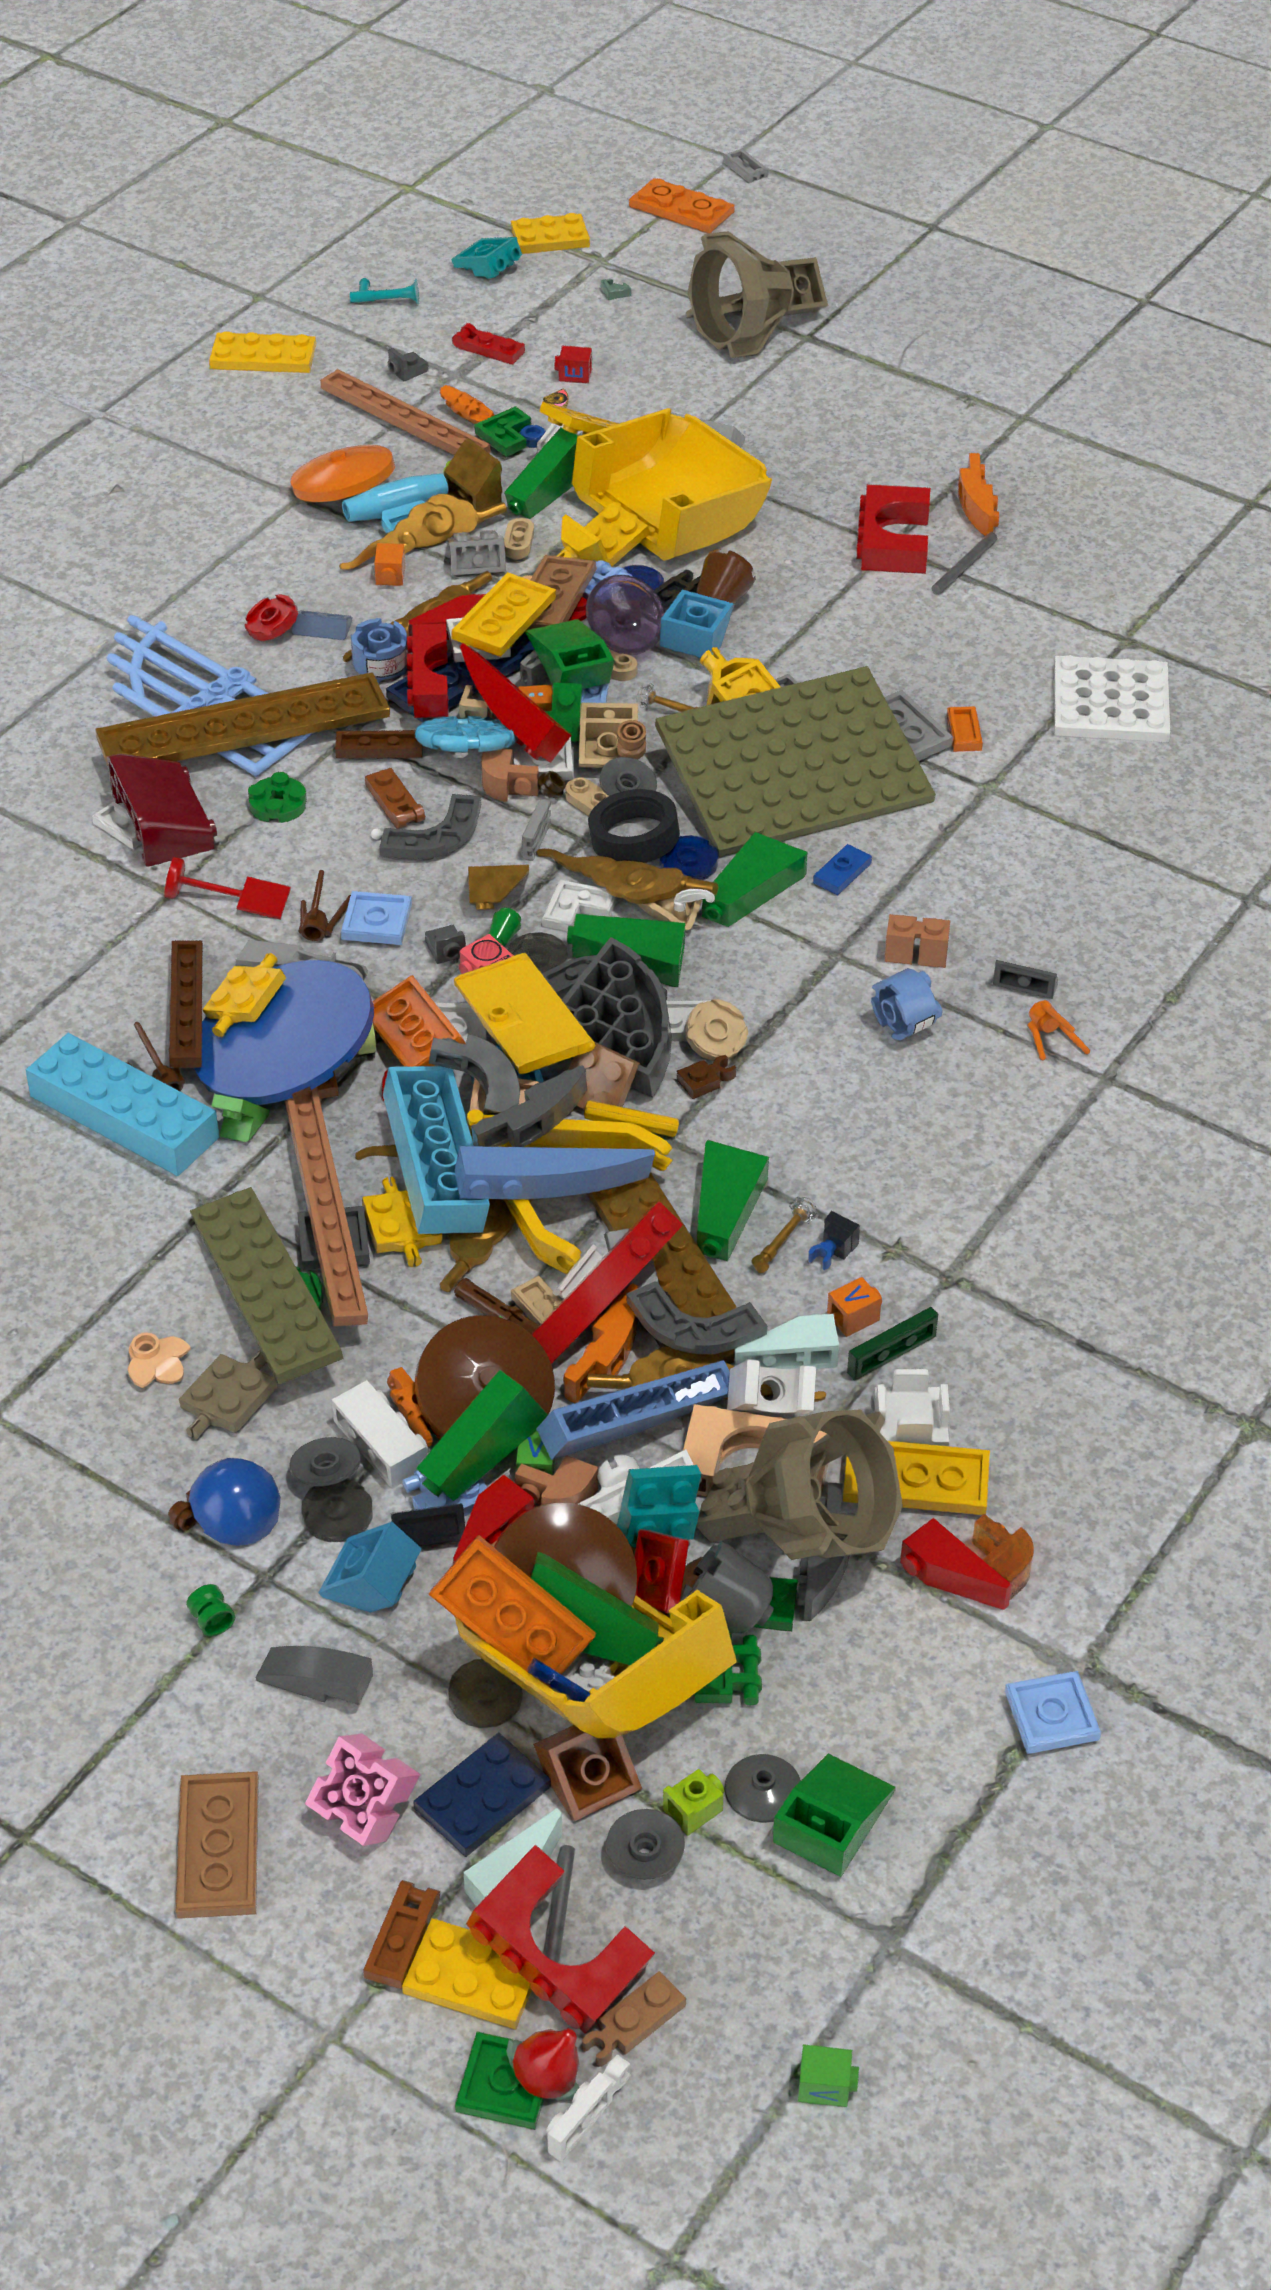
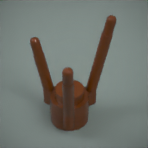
M320 870L318 873L312 907L308 913L307 902L305 900L301 901L298 932L310 941H320L324 938V935L331 936L334 926L346 911L351 896L349 895L328 923L326 914L318 909L325 874L324 870Z
M135 1022L134 1027L156 1066V1069L152 1072V1077L181 1092L185 1080L181 1075L180 1068H169L167 1065L162 1064L141 1024Z

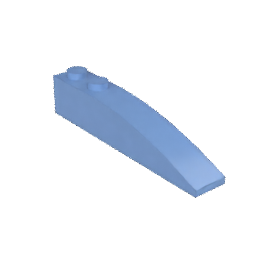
M460 1146L455 1165V1175L460 1199H539L564 1197L614 1188L648 1178L655 1151L654 1149Z
M723 1360L554 1409L536 1429L551 1460L639 1433L684 1416L693 1411L694 1404L708 1406L727 1398L730 1371Z

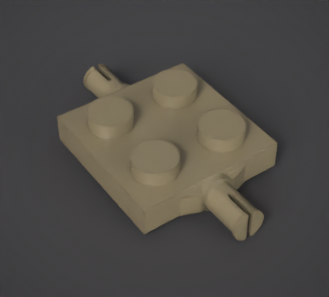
M261 1350L248 1363H242L220 1354L178 1399L181 1409L197 1417L186 1429L190 1437L198 1439L208 1426L223 1427L237 1433L278 1387L275 1377L259 1371L267 1363Z

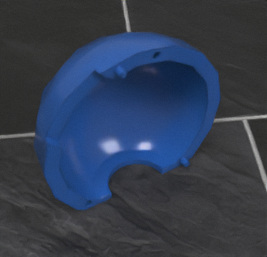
M225 1458L207 1466L199 1474L191 1486L188 1503L190 1502L194 1518L204 1529L206 1535L220 1543L241 1546L256 1543L270 1534L278 1522L281 1496L274 1478L263 1467L241 1458Z

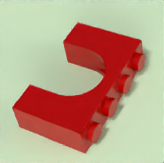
M867 484L866 495H861L856 559H862L861 570L926 574L928 535L897 534L883 529V527L892 524L928 525L930 488Z
M535 1844L472 1911L466 1925L470 1928V1932L476 1941L484 1946L489 1945L500 1955L502 1964L509 1971L519 1973L530 1983V1988L537 1997L544 2001L549 2000L560 2011L561 2017L569 2026L574 2029L579 2028L583 2033L587 2034L599 2018L603 2016L644 1970L655 1952L624 1926L604 1950L587 1963L564 1965L545 1956L535 1944L531 1934V1913L558 1885L565 1871Z

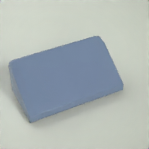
M300 610L298 611L296 622L292 625V634L344 640L348 635L353 617L350 615Z

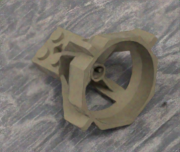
M729 231L708 233L701 237L704 250L696 254L688 287L691 309L686 311L687 318H694L697 331L718 350L729 349L731 358L758 354L783 316L818 312L828 306L816 257L778 262L777 260L773 261L764 257ZM730 258L740 277L742 292L719 297L721 269L726 259ZM743 310L741 323L736 332L729 325L724 314Z
M861 1409L825 1411L769 1423L754 1462L733 1468H725L716 1474L713 1480L714 1483L706 1499L701 1504L696 1527L710 1543L764 1532L791 1560L812 1556L833 1558L884 1550L903 1507L894 1449L880 1433L885 1422L884 1416L880 1412L865 1414ZM819 1431L827 1433L814 1443ZM847 1454L857 1481V1516L830 1513L820 1501L821 1486L816 1478L820 1468Z

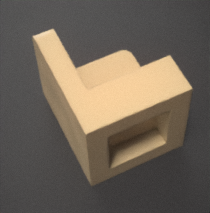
M466 685L459 703V719H467V716L492 718L494 713L486 702L474 700L472 685Z

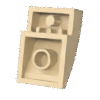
M582 703L579 767L603 768L610 760L621 757L617 752V730L624 721H638V703Z

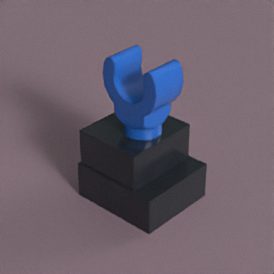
M831 1211L824 1219L823 1242L810 1248L808 1262L812 1263L816 1257H824L823 1270H826L832 1264L833 1255L845 1260L850 1252H853L859 1244L860 1225Z

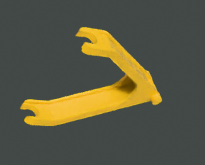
M478 1109L468 1112L467 1120L472 1141L471 1126L484 1118H490L495 1115H483V1112ZM563 1119L545 1135L524 1146L541 1148L654 1149L655 1156L652 1167L659 1171H665L673 1161L664 1156L668 1155L672 1150V1146L666 1140L636 1124L628 1122ZM508 1142V1143H506V1144H504V1145H501V1146H499V1147H512V1146H511V1144ZM503 1199L535 1256L542 1262L567 1275L581 1258L580 1254L582 1252L580 1249L547 1231L528 1199Z

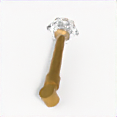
M652 683L646 684V686L642 685L636 701L640 702V708L648 707L655 702L680 712L695 709L692 706L657 696Z
M796 1197L795 1200L790 1202L789 1207L793 1214L791 1220L773 1241L751 1260L758 1273H763L769 1269L768 1262H771L776 1256L777 1250L800 1221L810 1224L819 1216L816 1212L817 1206L811 1199Z

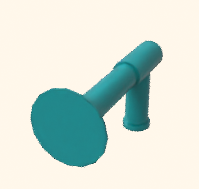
M362 278L359 282V291L350 292L351 303L409 298L416 301L417 305H419L417 279H415L412 285L405 288L375 291L369 290L370 280Z

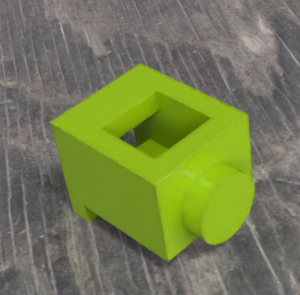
M698 1768L672 1788L668 1785L663 1789V1811L673 1818L681 1830L688 1836L723 1811L724 1787L716 1775L710 1773L706 1776Z

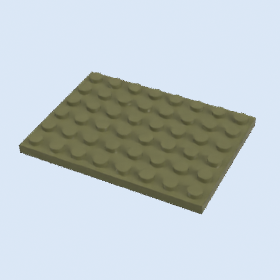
M868 666L659 717L655 720V727L718 858L738 853L755 832L781 842L920 806L935 800L936 794Z

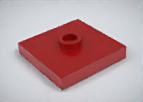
M639 1529L635 1550L637 1567L635 1595L658 1611L669 1613L668 1610L680 1602L689 1540L651 1530Z

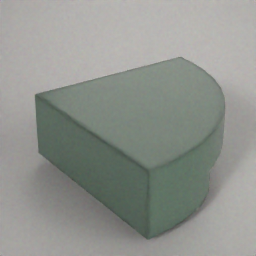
M613 279L601 280V289L608 300L632 296V289L628 284L624 282L623 285L613 283Z

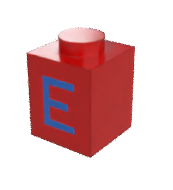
M562 345L560 356H555L554 363L555 371H559V381L589 384L592 373V348Z

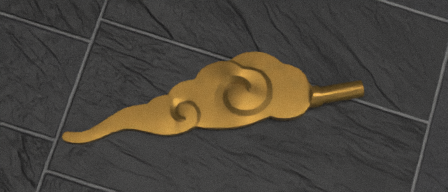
M434 495L425 503L414 506L410 510L408 517L399 521L393 531L388 532L382 539L370 543L354 560L341 563L339 568L343 570L353 569L375 556L377 543L404 544L406 554L413 548L439 544L452 537L453 533H470L477 524L484 522V520L507 512L504 502L482 510H475L468 501L457 499L452 495Z
M485 571L468 582L448 586L437 597L417 605L403 618L394 621L405 628L408 636V622L410 619L460 595L472 594L474 590L492 581V575L489 571ZM352 649L344 654V662L352 659Z
M547 848L536 851L540 857H550L566 869L580 872L584 876L592 878L595 884L606 887L610 895L624 898L626 901L635 904H648L657 900L670 899L679 892L688 889H703L714 895L718 892L717 883L694 879L691 876L684 875L677 868L660 869L642 862L616 861L603 856L571 857L557 850Z
M489 1199L490 1206L482 1233H448L450 1254L456 1260V1264L439 1284L443 1291L450 1292L463 1275L469 1272L473 1266L483 1264L488 1260L493 1251V1246L503 1239L516 1222L503 1199Z
M663 1347L653 1351L647 1357L636 1360L628 1374H622L621 1376L588 1373L587 1387L623 1390L713 1364L717 1361L708 1354H693L671 1347ZM726 1363L729 1371L731 1368L735 1367L731 1364ZM762 1384L760 1388L762 1397L773 1396L771 1387L767 1384ZM818 1391L814 1394V1402H819L826 1398V1392Z

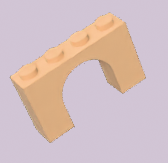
M694 1404L683 1450H687L693 1464L698 1466L702 1474V1481L699 1483L697 1495L707 1497L714 1483V1477L719 1472V1468L726 1457L741 1449L759 1448L769 1423L785 1420L786 1418ZM819 1431L814 1443L827 1433ZM828 1464L820 1468L816 1477L821 1486V1496Z

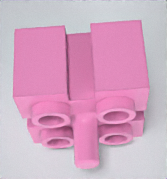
M361 1733L338 1737L325 1763L332 1770L329 1775L317 1778L305 1804L327 1820L343 1819L340 1830L361 1845L366 1846L387 1841L400 1814L393 1810L395 1804L408 1800L421 1774L398 1758L383 1760L382 1755L385 1749Z

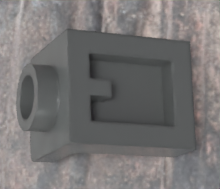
M394 348L388 350L389 371L405 382L429 371L428 362L415 352L402 355Z
M454 924L425 932V941L437 964L460 958V950L466 946L465 935L463 931L457 932Z

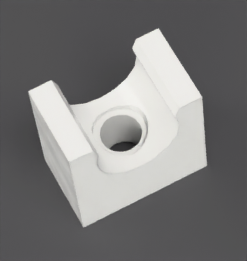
M747 1359L730 1369L727 1410L750 1412L770 1417H783L786 1419L808 1414L814 1410L816 1367L800 1366L796 1369H775L760 1366V1361ZM762 1384H767L771 1387L773 1391L771 1401L762 1397L760 1392Z

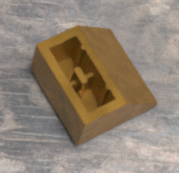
M465 439L444 471L448 484V494L457 499L468 501L475 510H482L501 503L503 493L501 486V462L471 439Z

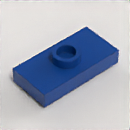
M847 844L814 874L813 883L839 895L872 863V855Z

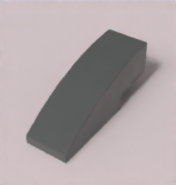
M271 1647L256 1675V1681L324 1703L327 1697L331 1696L359 1705L373 1677L372 1658L322 1647Z

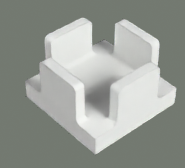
M927 1369L894 1370L891 1387L877 1384V1387L874 1389L875 1412H880L885 1418L880 1433L887 1441L949 1446L948 1423L950 1405L948 1384H940V1387H929V1371Z

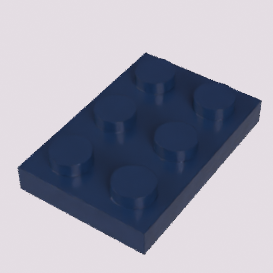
M498 1732L413 1801L414 1809L458 1851L467 1857L551 1788V1779Z

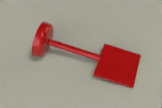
M174 856L166 878L164 897L169 899L176 898L179 895L182 884L240 897L237 910L281 920L291 887L247 876L243 890L184 877L185 862L182 858Z

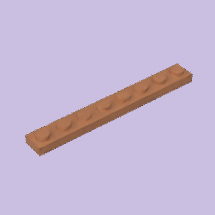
M339 369L320 380L321 389L448 453L455 455L463 441L469 438L490 454V444Z

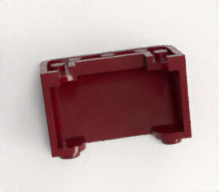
M120 753L107 756L112 796L117 804H124L133 822L137 841H142V859L146 867L172 861L174 856L184 858L215 849L213 837L217 836L215 822L213 819L208 820L190 784L191 780L187 766H181L178 761Z

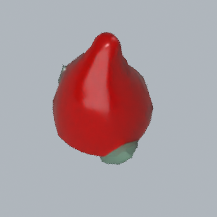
M568 2028L562 2031L548 2029L535 2032L524 2041L509 2040L506 2052L510 2065L514 2068L516 2078L528 2093L546 2099L573 2100L579 2088L575 2081L579 2068L577 2047L575 2046L577 2035L572 2029Z

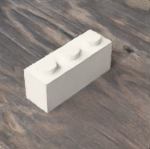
M366 1380L332 1399L334 1422L348 1439L358 1447L361 1454L391 1489L403 1483V1479L414 1475V1471L417 1470L416 1468L424 1460L426 1453H428V1446L420 1434L415 1435L409 1429L402 1413H395L389 1406V1402L381 1390L376 1391Z

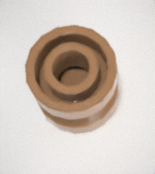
M636 720L624 721L617 730V752L621 757L638 760L646 752V728L641 722Z

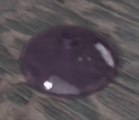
M613 575L604 578L592 589L586 603L587 621L590 629L605 641L610 650L620 654L638 655L653 648L661 639V618L665 614V610L659 596L648 584L629 575ZM616 619L620 620L622 625L618 624Z

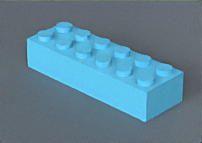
M69 1032L26 1069L30 1097L176 1176H179L220 1138L216 1110Z
M441 1066L389 1067L383 1098L418 1234L482 1233L490 1206L489 1199H460L455 1175V1165L460 1146L474 1145L453 1069Z

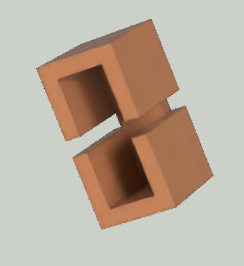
M889 914L884 962L912 965L915 938H919L918 965L946 968L951 920L923 918V922L917 921V917Z

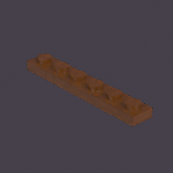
M203 940L172 941L170 1068L202 1067Z

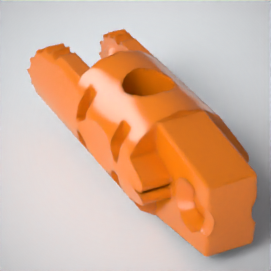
M443 385L440 389L441 397L445 399L446 405L454 413L473 424H477L495 415L483 402L464 391H459L450 385Z
M403 1367L391 1370L387 1378V1384L391 1390L389 1394L394 1404L405 1417L415 1435L420 1434L427 1446L430 1447L433 1442L431 1433L427 1429V1426L430 1427V1425L423 1417L415 1393V1382ZM431 1428L433 1433L440 1440L441 1437Z

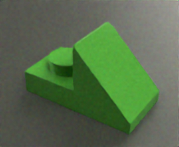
M214 1094L212 1107L223 1111L222 1116L224 1119L220 1136L242 1142H248L268 1118L270 1112L269 1109L251 1102Z

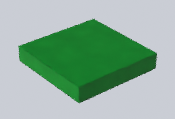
M477 2032L455 2103V2112L536 2130L544 2098L528 2093L516 2078L514 2068L511 2067L506 2052L509 2040L513 2039Z

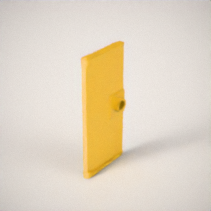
M526 953L512 956L511 958L454 978V985L519 1074H525L587 1053L595 1048V1042Z

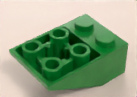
M576 619L526 630V634L552 685L553 682L583 684L582 689L610 683L614 658L605 641L580 620Z
M828 1753L792 1789L775 1815L773 1843L842 1877L894 1794L896 1787Z

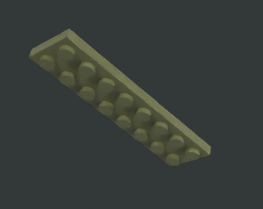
M252 1187L190 1210L192 1220L279 1385L344 1359L338 1342Z

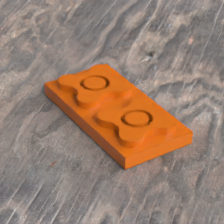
M653 178L629 198V206L706 233H711L734 213L735 204L726 202L723 199L714 198L702 192H695L686 189L684 186L665 182L660 178Z
M413 975L372 1001L374 1004L373 1027L403 1067L435 1066L429 1064L433 1038H450L460 1044H466L459 1032Z
M480 1535L474 1539L429 1592L433 1599L487 1644L549 1688L596 1635L595 1631Z

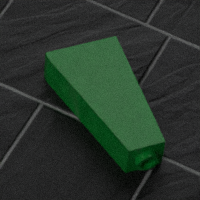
M560 427L506 489L504 494L507 506L513 514L531 519L573 487V470L577 437L579 435Z
M755 832L713 881L718 884V892L714 895V902L710 903L706 899H702V917L726 927L731 926L803 879L807 874L808 852Z
M576 914L574 926H568L567 944H572V957L597 955L609 938L612 937L637 953L649 970L652 969L661 984L679 987L685 949L686 923Z
M711 1140L706 1141L697 1226V1245L703 1255L728 1262L768 1180V1156Z
M499 1370L416 1469L426 1478L422 1484L435 1496L439 1497L444 1493L452 1501H455L533 1434L548 1414L524 1387Z
M540 1552L537 1553L530 1578L596 1632L593 1640L582 1651L583 1653L632 1665L663 1642L664 1638L658 1636V1622L548 1555Z

